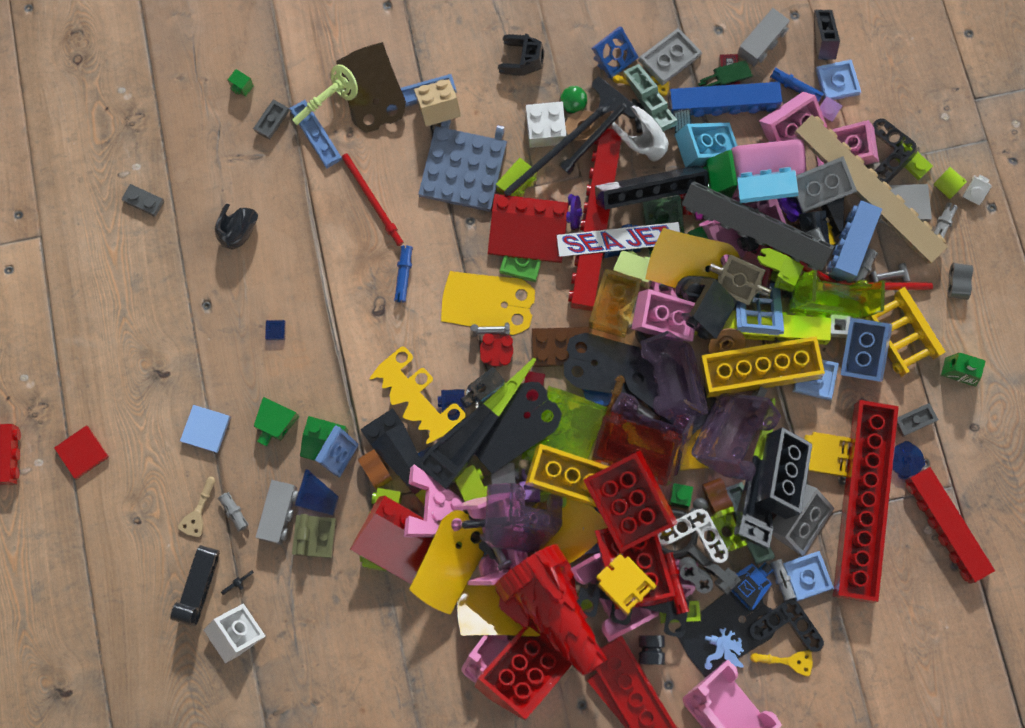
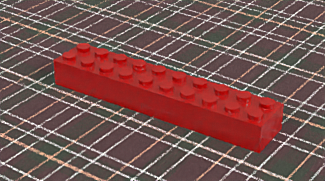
M859 400L854 404L833 597L867 603L879 602L899 406Z

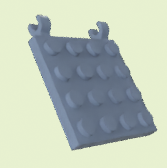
M451 119L441 122V127L435 126L418 193L419 197L491 212L496 192V183L499 180L507 141L502 140L504 126L497 125L495 138L449 129Z

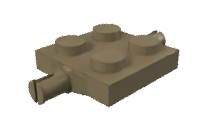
M733 255L729 256L722 268L713 263L709 267V271L718 274V282L734 299L748 306L751 305L757 293L769 297V293L772 291L761 286L766 272L765 269Z

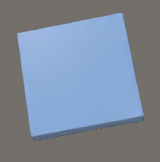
M852 59L816 67L815 70L821 91L824 93V100L826 96L832 100H838L861 94Z
M822 359L825 371L823 377L818 380L794 383L793 392L831 401L839 363Z
M193 405L180 442L218 453L231 417Z
M820 551L783 563L787 575L791 577L790 583L796 595L795 601L834 589Z

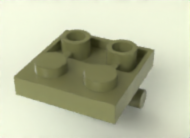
M308 514L296 515L292 555L332 558L337 519L309 516Z

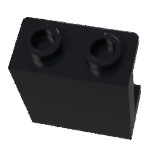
M702 278L698 284L703 289L691 312L682 313L681 317L686 321L687 326L697 332L700 338L704 340L717 339L737 301L716 279Z

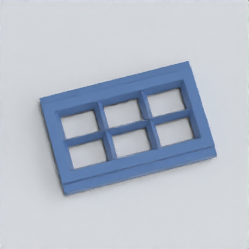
M770 283L769 289L772 290L770 299L760 298L759 293L754 297L752 303L757 304V311L746 310V304L737 301L735 305L737 330L746 333L768 335L784 334L780 288L774 287L775 283ZM760 304L771 305V312H762ZM747 316L757 317L758 324H747ZM761 317L772 318L773 326L762 325Z

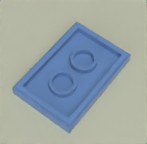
M335 425L315 461L340 478L356 451L358 443L342 428Z

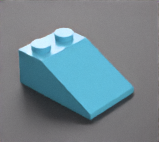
M730 123L686 124L674 134L685 168L704 166L707 159L737 146Z

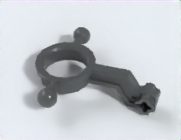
M700 497L694 500L693 508L688 513L677 509L671 510L674 516L681 518L697 509L707 511L708 502ZM688 517L687 519L690 521L692 529L695 528V526L693 525L695 521H691L690 517ZM696 531L691 533L688 545L681 550H669L661 545L663 554L673 552L674 558L684 557L687 554L693 557L705 570L717 578L714 583L726 595L741 581L734 571L729 568L724 571L695 547L698 539Z

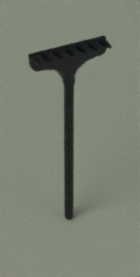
M598 76L592 82V89L600 96V103L595 112L504 191V195L510 196L599 117H602L605 113L614 112L621 103H625L627 109L622 114L630 119H634L637 116L631 107L636 105Z

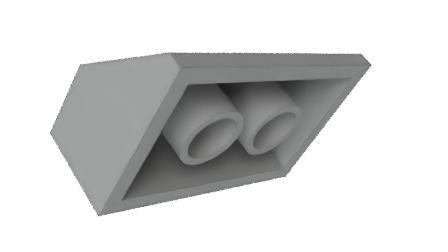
M806 484L801 514L788 519L777 515L773 520L772 535L799 555L804 556L834 510V507L817 488Z

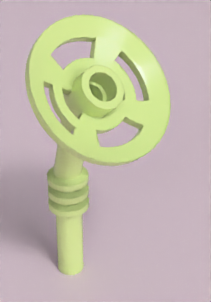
M336 65L332 68L330 74L332 85L319 96L313 97V100H310V103L308 102L307 106L292 119L296 125L304 120L312 111L315 112V108L318 109V106H322L321 103L335 92L345 100H352L357 96L358 86L356 79L347 67Z

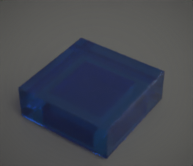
M266 320L265 339L285 340L286 321Z

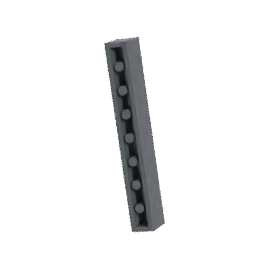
M695 181L691 183L682 203L687 211L703 214L702 217L704 219L718 221L723 228H733L738 231L737 234L746 238L750 236L755 239L756 243L763 246L767 244L773 247L772 250L782 254L784 252L790 255V258L796 262L803 261L808 263L807 266L816 271L818 269L823 270L834 248L829 243Z

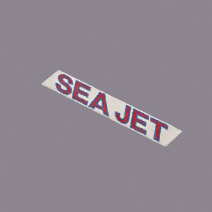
M679 223L557 235L559 257L654 247L663 228L680 232Z

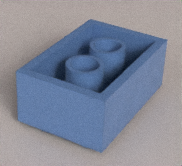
M850 318L840 375L882 382L892 324Z

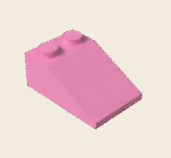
M869 120L832 129L837 134V139L841 143L845 142L851 148L850 152L854 156L858 155L864 160V165L879 162L875 131ZM817 157L818 166L823 165L824 163Z
M650 289L638 292L631 329L651 335L693 341L695 330L686 325V321L681 315L682 313H690L695 303Z

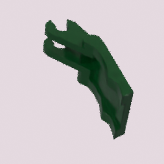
M744 60L715 68L713 70L714 74L699 80L698 86H722L753 78L747 61Z

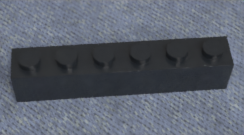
M693 166L596 185V204L606 210L685 194L694 181L708 187V171L699 166Z

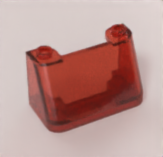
M610 412V415H604L591 461L605 462L611 466L641 450L651 472L658 480L657 484L667 487L673 481L682 440V438L678 437L679 433L670 430L663 432L621 418L622 415Z

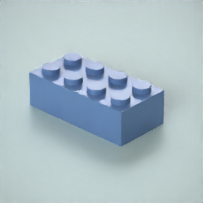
M862 200L857 206L854 205L851 212L848 213L845 219V228H843L839 235L840 241L833 250L832 255L834 257L827 266L826 272H829L827 276L836 281H846L847 283H851L856 278L882 208Z

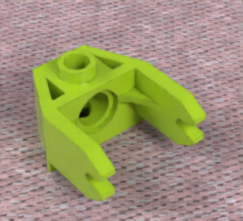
M770 248L761 249L760 252L766 257L758 256L757 259L761 265L773 269L771 280L775 282L774 287L793 292L804 266L787 255Z
M733 507L718 511L710 517L728 552L748 545L746 540L742 541L740 537L734 535L736 523L732 516V513L735 512ZM723 527L730 530V537L723 536ZM709 531L712 540L714 541L715 534L712 531ZM719 541L714 544L715 547L720 545Z

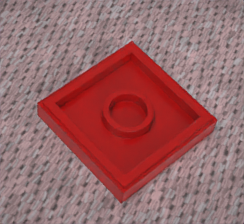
M88 425L54 447L76 480L109 458V455Z

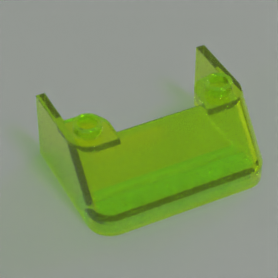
M817 270L805 272L797 281L790 301L789 312L804 313L812 316L825 315L827 318L830 315L850 316V318L864 319L884 311L885 280H880L873 284H869L866 280H857L856 283L847 285L819 281Z

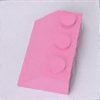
M802 92L759 120L764 134L770 142L799 139L794 132L811 115L820 117L824 122L823 125L827 127L816 96L806 92Z

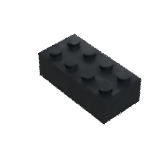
M783 427L767 434L755 504L784 519L801 514L812 443Z

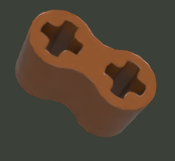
M375 449L358 458L359 463L376 490L393 480Z
M721 478L702 484L703 493L713 515L729 507L734 508Z

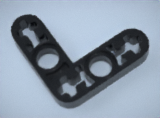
M880 118L873 123L875 135L894 149V151L875 169V172L878 175L885 174L886 178H880L879 180L881 182L885 181L888 184L914 158L918 149L916 143L886 119ZM878 126H884L887 134L882 129L878 131ZM897 134L900 136V139L897 142H891L890 137ZM903 142L905 146L912 148L911 152L905 150L904 146H902ZM893 159L900 160V164L896 167H892L890 162Z
M795 600L782 602L753 622L748 629L749 636L752 639L763 640L786 623H789L807 650L818 652L824 646L822 636ZM787 604L794 605L793 612L795 615L800 613L801 617H797L792 621L791 618L795 616L791 612H786ZM772 614H776L779 617V624L776 626L771 625L769 622V617ZM799 620H804L807 623V629L804 632L799 631L797 628ZM766 624L768 628L761 631V636L754 635L755 626L760 628ZM812 630L813 633L809 635L812 639L818 640L816 643L817 648L815 646L811 647L809 645L811 643L810 638H804L803 635L808 634Z

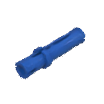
M775 67L770 78L782 83L783 87H789L800 94L806 92L815 95L819 103L824 94L823 92L794 78L793 74L789 75Z
M405 245L401 246L400 261L397 262L399 268L394 301L401 303V301L406 303L413 247L406 245V248Z

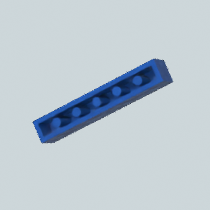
M780 82L670 89L668 100L669 109H671L673 115L675 111L690 109L691 115L701 117L706 114L718 116L723 113L735 115L741 112H773L781 106L782 95Z

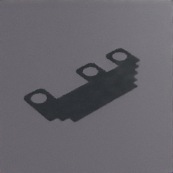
M598 579L596 584L589 583L587 589L580 588L578 597L580 607L585 599L591 600L594 604L591 612H584L588 617L596 616L600 598L612 601L598 586L600 583ZM673 599L669 602L639 607L666 614L665 634L679 638L684 635L688 612L677 615ZM686 600L687 606H688V608H689V603H690V602H689V600ZM613 602L610 620L614 623L628 625L633 608L630 609L631 612L627 615L626 619L618 620L615 617L616 609ZM671 620H678L681 623V630L679 632L673 633L669 630L668 625Z

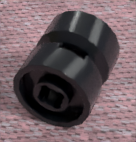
M639 635V647L642 649L639 652V664L665 665V653L662 651L665 647V636Z

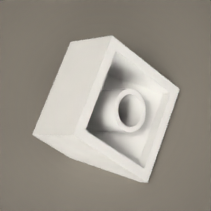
M244 604L213 619L203 630L225 663L238 657L265 637Z

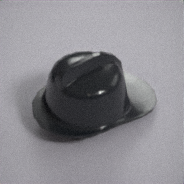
M687 276L682 278L676 286L677 298L696 303L703 291L698 285L701 279L714 278L705 276Z

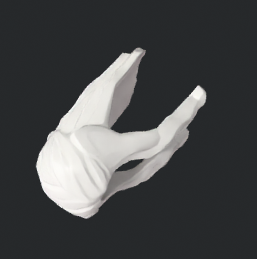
M636 106L631 107L641 122L643 130L641 136H629L613 122L612 128L621 139L635 152L646 154L651 161L655 162L661 159L668 151L669 142L658 123L643 109Z

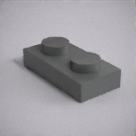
M273 99L254 126V131L270 140L289 113V108Z
M132 184L128 186L121 199L124 203L155 217L164 203L162 198Z
M928 403L898 417L897 428L901 436L904 437L938 421V418L932 406Z

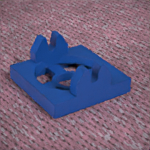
M622 27L616 28L592 47L595 53L593 59L598 62L597 66L604 70L610 79L639 58ZM612 39H617L622 45H615ZM608 44L610 47L609 55L604 58L603 50L605 45ZM615 48L620 49V56L618 58H614L612 54ZM624 50L627 51L625 60L622 58ZM612 60H617L619 66L612 67L608 63Z

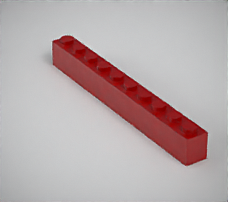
M607 129L594 143V145H598L597 151L593 150L592 162H595L594 168H590L589 179H592V183L587 185L586 196H589V201L584 203L583 209L586 219L581 220L580 231L583 232L607 230L610 209L605 210L596 204L595 186L615 182L621 137L614 129ZM603 252L575 256L574 266L578 267L577 273L573 272L571 284L575 285L574 291L570 290L568 302H572L571 308L593 312Z

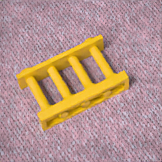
M905 287L893 295L894 301L875 311H872L870 306H868L861 312L863 320L879 322L878 317L899 307L903 310L904 317L891 323L892 331L907 323L913 326L915 333L894 344L891 340L889 342L887 355L893 363L894 371L901 377L910 372L907 368L908 366L927 356H931L935 360L946 352ZM918 339L921 340L925 349L903 360L897 350Z

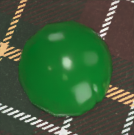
M569 86L560 95V102L563 101V109L568 113L583 111L588 102L586 92L579 86Z

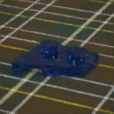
M305 469L295 506L334 516L339 496L309 470Z

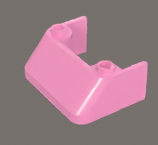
M513 493L476 498L453 506L454 510H468L470 517L473 519L520 515L518 501ZM522 523L482 527L483 533L496 527L499 528L501 534L496 536V539L506 560H510L512 565L500 571L496 561L490 559L488 555L480 561L479 570L481 576L468 581V585H494L509 570L528 558Z

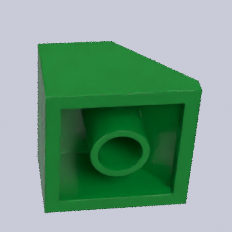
M727 150L707 159L702 168L708 171V188L732 198L738 184L732 150Z
M308 416L302 435L300 457L315 461L335 425L342 428L347 434L349 430L344 425Z

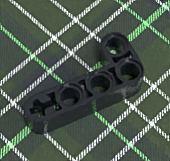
M202 545L198 546L180 603L176 602L172 608L171 620L192 626L197 625L220 555L219 550Z

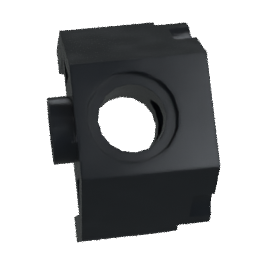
M527 33L525 35H503L502 40L505 45L523 47L520 64H498L499 73L524 76L542 69L545 51L541 41L531 38Z

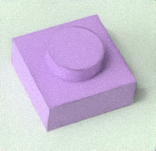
M827 96L820 106L823 117L832 122L842 108L841 104Z

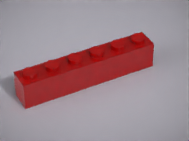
M928 467L905 480L907 490L915 496L918 508L925 512L928 517V524L938 533L940 543L944 547L946 546L951 561L957 564L961 570L960 575L963 580L971 584L995 571L994 567L932 468Z

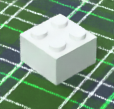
M563 101L526 105L529 148L555 146L567 136Z

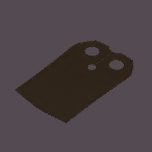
M383 42L358 49L336 61L337 65L347 67L356 79L358 93L354 99L348 100L353 123L360 130L366 133L378 130L382 124H392L402 119L406 100L392 69ZM379 99V104L374 105L373 100ZM393 104L397 106L398 110L395 115L390 116L387 114L386 109L389 105ZM367 114H372L375 118L371 125H366L363 121Z

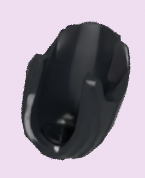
M225 204L215 225V235L223 247L234 250L242 246L249 239L258 220V213L254 209L239 208L235 213L227 216L226 212L230 204Z

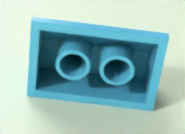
M791 167L779 168V172H772L771 169L761 170L760 174L752 175V172L741 173L740 177H737L740 203L799 196L796 171L791 170Z

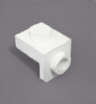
M979 175V177L973 176L963 197L980 206L992 187L988 183L990 180L982 175Z

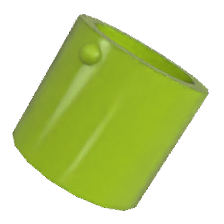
M949 167L933 185L947 198L951 199L967 181L953 168Z

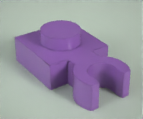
M522 469L521 476L524 481L520 482V503L540 502V489L525 485L527 475L525 474V469Z

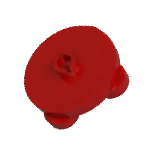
M486 333L480 346L481 361L493 367L509 365L513 356V338L509 335Z

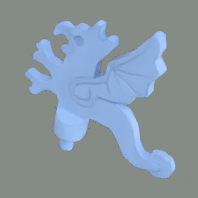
M720 628L721 637L705 636V640L717 646L715 653L709 655L706 659V669H711V660L719 659L723 654L724 659L729 660L735 667H744L735 655V653L740 655V651L744 652L741 648L742 641L740 638H738L737 642L730 639L732 635H735V632L732 633L730 631L725 636L726 628L723 630Z

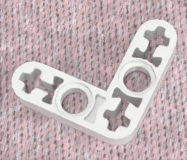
M697 509L677 519L678 523L685 522L687 524L688 530L685 533H680L677 530L676 524L673 526V531L678 537L674 538V534L668 537L667 542L659 538L660 544L666 546L696 531L713 562L723 563L729 555L728 549L713 521L704 509ZM697 513L704 515L703 523L701 524L700 521L693 524L695 528L692 529V525L687 518L690 517L692 521L697 517ZM671 529L665 530L664 533L670 532ZM708 530L715 534V539L712 542L704 539V533ZM719 541L720 545L716 547L719 551L723 550V559L715 558L716 550L714 547L710 549L709 546Z

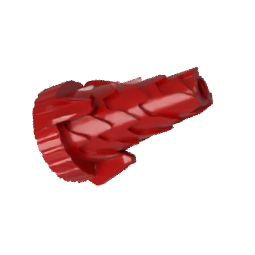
M557 544L547 546L526 558L495 583V591L500 597L499 608L524 629L530 626L531 618L540 633H545L552 646L558 652H561L565 659L570 661L582 676L589 674L608 660L596 643L595 635L585 620L588 617L576 601L579 598L577 596L574 574L571 570V565Z

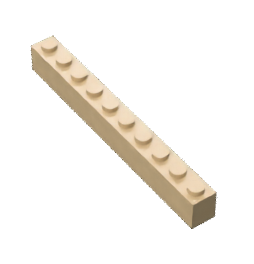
M811 115L794 134L803 140L804 144L824 164L844 156L857 189L855 194L862 201L882 208L880 218L927 264L932 263L948 247L945 244L946 240L941 235H936L929 223L926 221L922 222L918 218L919 214L913 208L909 209L904 204L905 200L900 195L893 194L890 191L892 189L890 185L885 181L881 182L877 178L878 174L873 169H868L860 156H854L850 152L851 148L845 142L841 143L837 139V134L832 129L828 130L823 125L824 122L820 117Z

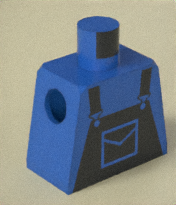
M766 562L758 569L751 563L736 573L741 581L731 592L749 611L757 606L772 584L766 577L773 569Z

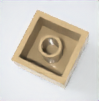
M449 79L440 80L430 85H422L414 89L425 126L461 117L457 96Z

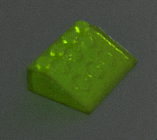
M548 386V399L551 402H556L562 412L560 423L555 432L523 452L521 458L531 465L536 447L539 444H543L589 459L607 407L570 392ZM545 410L541 415L544 422H550L554 417L553 412L550 410Z

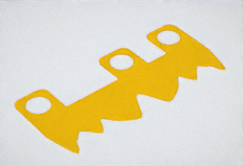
M402 346L376 368L370 379L376 377L383 378L382 388L392 387L390 391V402L392 405L408 402L403 418L410 421L421 420L419 430L430 431L429 438L426 441V444H429L444 436L463 420L465 412L458 404H452L439 414L421 394V391L433 381V377L428 371L420 368L409 378L401 371L413 359V355L408 349ZM399 352H405L408 355L407 360L403 363L396 361V355ZM420 373L427 375V382L423 385H419L415 381L416 376ZM452 409H457L460 412L459 418L455 421H451L448 418V412Z

